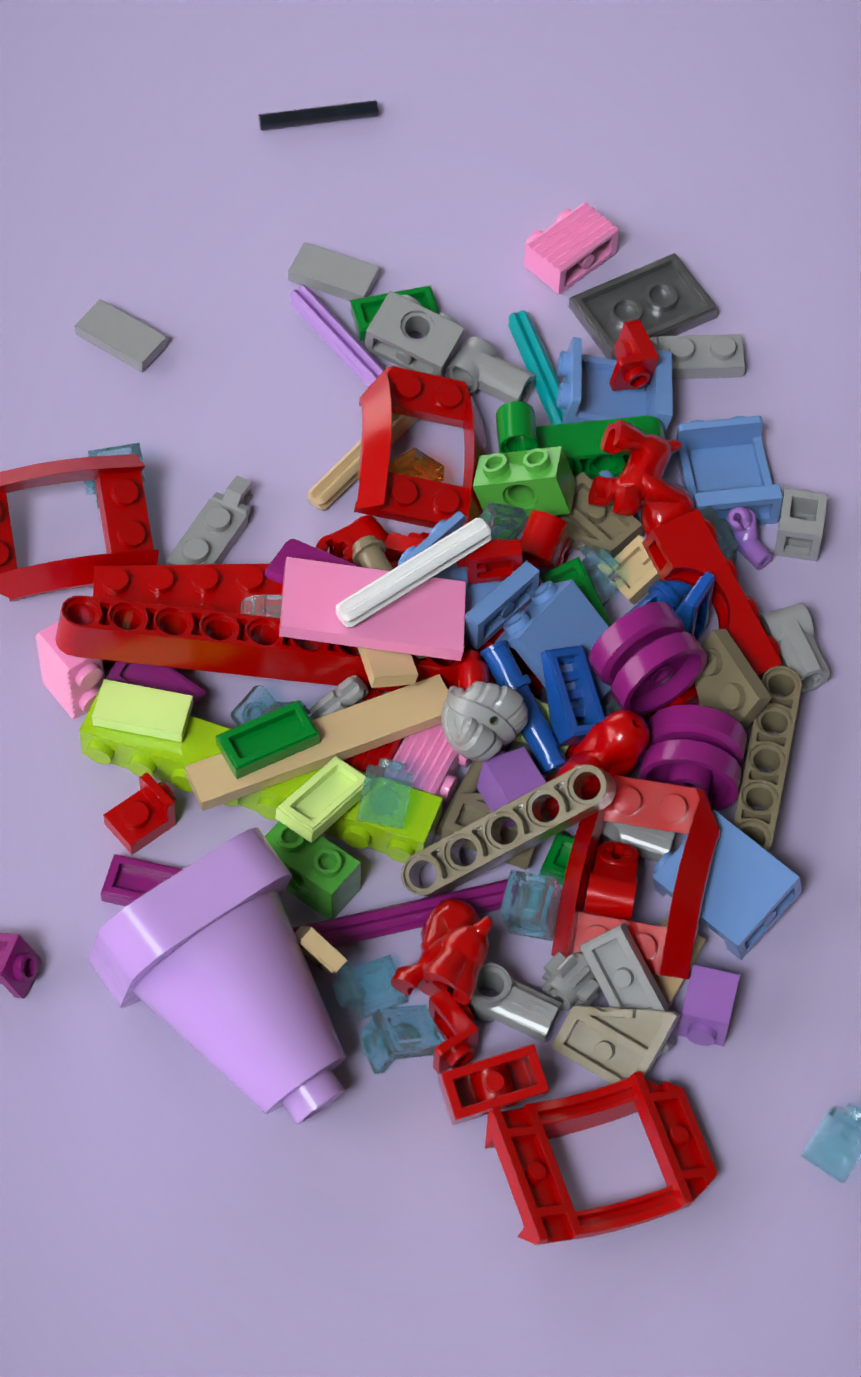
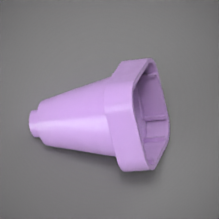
M254 827L223 843L117 913L97 933L88 961L121 1008L128 1007L142 1000L265 1114H269L284 1105L294 1121L299 1125L327 1107L346 1091L332 1072L345 1060L346 1055L280 899L292 878V874L260 829Z

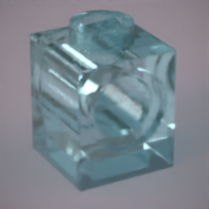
M511 869L500 909V915L508 933L553 941L562 892L557 877Z

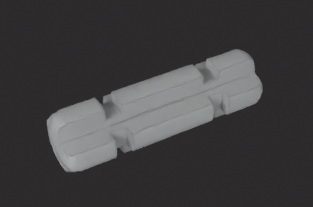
M353 675L348 677L338 685L336 690H332L311 707L307 714L311 720L350 707L367 696L368 687L359 676Z

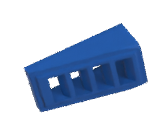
M707 571L698 579L675 611L684 623V632L693 635L697 641L708 625L715 582L714 575Z
M579 645L545 650L541 653L552 733L559 747L578 744L595 724L603 721L605 718L584 647ZM572 664L573 671L561 673L559 665ZM575 682L576 689H566V683ZM578 701V708H572L571 702ZM576 720H580L581 726L577 725Z

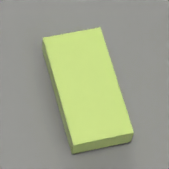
M104 679L93 711L92 723L93 726L182 742L193 707V696Z
M335 756L276 808L275 819L312 843L371 790L372 780Z

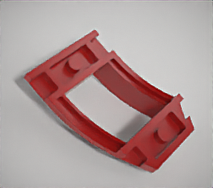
M396 366L386 368L359 399V406L362 408V439L358 480L360 481L354 512L433 528L443 519L448 520L458 511L467 517L466 524L475 518L483 519V509L474 491L473 482L479 456L487 455L484 421L466 383ZM392 413L463 428L465 450L463 487L388 471L391 450Z
M136 454L64 459L0 472V594L8 597L10 602L19 601L20 598L93 586L94 566L158 564L159 550H154L141 473L145 465ZM95 480L107 554L57 560L18 569L6 493L46 485Z
M612 775L616 784V794L613 801L604 809L579 822L564 877L551 955L555 956L560 952L567 958L575 952L583 954L580 945L625 922L651 973L690 979L693 945L697 939L706 885L717 842L721 837V830L711 810L712 806L704 789ZM605 821L688 835L676 877L667 927L583 913L590 872Z
M642 1071L634 1072L627 1079L588 1092L553 1100L526 1103L521 1109L501 1111L500 1107H494L488 1112L485 1149L496 1148L524 1225L523 1230L517 1237L535 1245L602 1235L642 1224L690 1206L718 1175L684 1088L664 1081L662 1085L648 1081L644 1078ZM638 1112L667 1187L627 1201L575 1212L548 1139L562 1137L606 1124Z

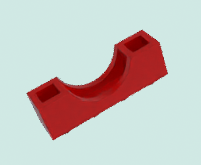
M697 508L653 528L642 544L662 582L677 581L694 586L706 571L713 574L715 582L711 603L718 617L719 629H726L760 681L768 669L781 666L779 646L775 639L764 631L759 621V611L751 597L745 596L738 583V572L734 563L729 558L724 557L717 544V533L712 523L708 519H704Z

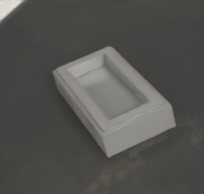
M306 242L303 243L288 270L289 281L349 301L369 297L380 276L379 266Z
M101 299L75 324L77 336L141 372L168 346L167 336Z

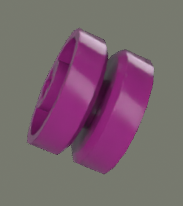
M651 602L619 618L595 642L588 657L590 667L604 684L611 686L612 696L619 706L624 710L634 711L640 716L657 711L677 699L693 685L707 664L706 651L693 635L684 632L683 621L674 609L665 602Z
M694 704L672 705L658 710L649 719L650 741L646 751L643 753L639 779L704 789L712 806L711 810L719 811L728 808L737 800L742 772L740 767L743 764L747 734L742 724L729 714L711 707Z

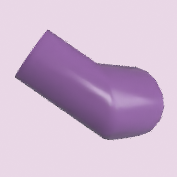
M733 508L727 517L730 543L757 570H761L771 562L773 555L758 540L757 519L749 508Z

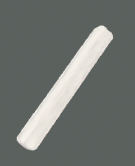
M475 518L336 605L338 619L347 628L363 621L491 540L492 532L489 525L482 518Z

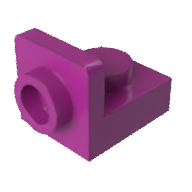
M0 933V984H3L15 998H25L41 965V958L19 934Z

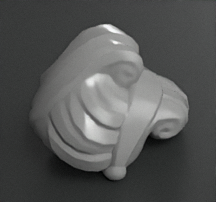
M475 681L466 690L454 685L448 689L447 699L444 701L441 712L442 729L447 742L461 756L473 761L489 760L501 751L504 746L515 740L516 735L528 722V709L525 703H523V697L518 692L507 686L500 687L497 684ZM496 716L497 720L491 723V717Z

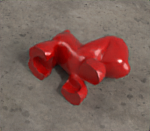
M618 420L614 424L607 426L601 441V451L611 455L628 453L630 457L618 477L606 478L596 476L588 494L589 505L607 507L614 501L613 513L626 517L637 514L640 507L641 522L646 535L653 528L695 510V502L690 492L681 486L667 482L663 477L671 454L682 449L681 442L676 440L666 441L655 434H645L631 423L623 420Z
M622 709L610 713L603 721L595 724L578 744L568 746L564 755L567 758L566 763L561 766L555 776L545 778L544 780L547 783L567 771L584 764L601 768L611 776L626 777L637 765L640 754L646 750L650 741L647 723L634 711ZM596 775L588 776L581 785V793L586 800L592 799L600 790V780ZM555 797L547 798L544 810L550 812L549 815L552 820L559 813V804Z
M455 898L442 900L430 912L420 933L422 940L420 947L422 951L419 960L413 965L397 968L390 981L391 985L399 992L409 996L417 986L428 996L434 995L443 988H446L449 992L452 987L454 992L451 999L457 1003L468 1005L476 992L478 975L484 965L489 949L487 936L492 928V919L485 916L479 920L473 906L463 900Z

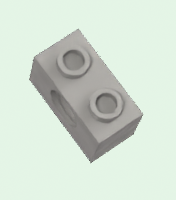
M389 291L366 330L365 348L369 352L402 368L444 377L446 367L461 348L465 327L459 325L453 317L447 314H436L422 307L411 296H400ZM418 331L424 334L425 337L414 339L407 333Z

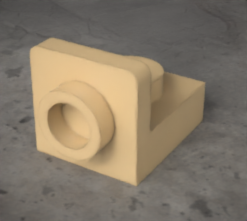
M640 535L601 570L633 605L648 592L651 585L661 579L642 544L644 539Z

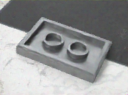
M676 253L569 298L570 310L605 357L616 360L614 346L616 341H618L624 322L640 319L649 338L676 336L717 318L718 313L717 306Z

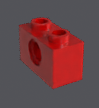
M534 1044L442 1072L438 1077L452 1125L487 1115L491 1108L500 1107L503 1110L544 1097L549 1092Z

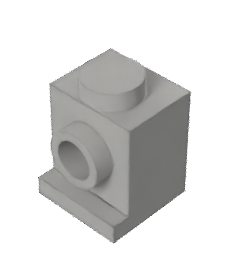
M785 488L774 555L817 562L823 536L827 494L814 493L806 489L795 490Z

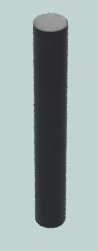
M377 100L259 114L260 130L374 117L378 116Z

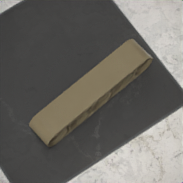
M786 666L772 667L762 677L761 682L772 699L753 720L733 825L769 853L771 852L802 689V680L799 674ZM773 693H779L784 695L785 697H780L774 695ZM766 730H772L778 734H771L766 732ZM758 768H766L772 772H763ZM751 806H759L764 811H756Z
M586 764L567 771L412 855L405 861L402 867L401 878L403 885L415 895L428 897L444 894L607 807L613 801L616 794V784L613 777L601 768ZM596 775L600 780V791L595 798L586 800L582 796L581 785L588 776ZM555 797L559 804V813L552 821L545 822L541 817L540 807L547 798ZM513 819L517 824L518 834L514 841L504 844L499 835L500 828L505 821ZM472 841L476 846L477 856L473 863L464 866L460 861L459 851L463 844ZM431 863L436 870V879L431 886L424 888L419 880V872L425 864Z

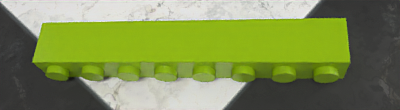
M99 689L79 729L82 754L87 755L91 760L99 764L106 765L111 763L127 768L139 777L148 772L151 777L172 783L179 790L193 792L185 775V766L220 754L221 752L216 745V735L228 731L230 728L190 716L183 741L178 742L93 726L92 715L100 692ZM320 769L224 803V805H239L257 811L261 816L269 820L276 821V808ZM359 771L372 780L371 790L323 832L324 834L344 840L354 848H370L387 854L397 862L405 863L412 855L433 844L437 834V826L442 818L443 798Z

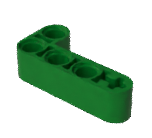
M522 401L508 402L500 406L496 412L499 453L562 446L574 478L581 472H584L590 479H594L596 476H601L599 472L607 470L613 477H617L623 471L630 455L628 453L611 455L601 451L600 448L603 434L609 424L623 420L631 423L645 434H655L665 439V432L662 421L653 416L536 426L534 409L528 403Z

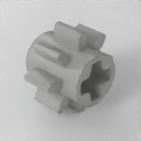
M558 952L543 967L546 971L542 976V979L546 981L542 985L543 992L546 996L561 1002V1010L568 1011L575 1005L589 1006L599 996L596 991L600 988V985L596 982L597 980L583 954L575 952L565 958Z

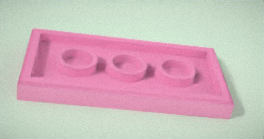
M286 557L279 636L461 661L464 652L466 582L431 577L363 621L347 628L336 615V605L389 571Z

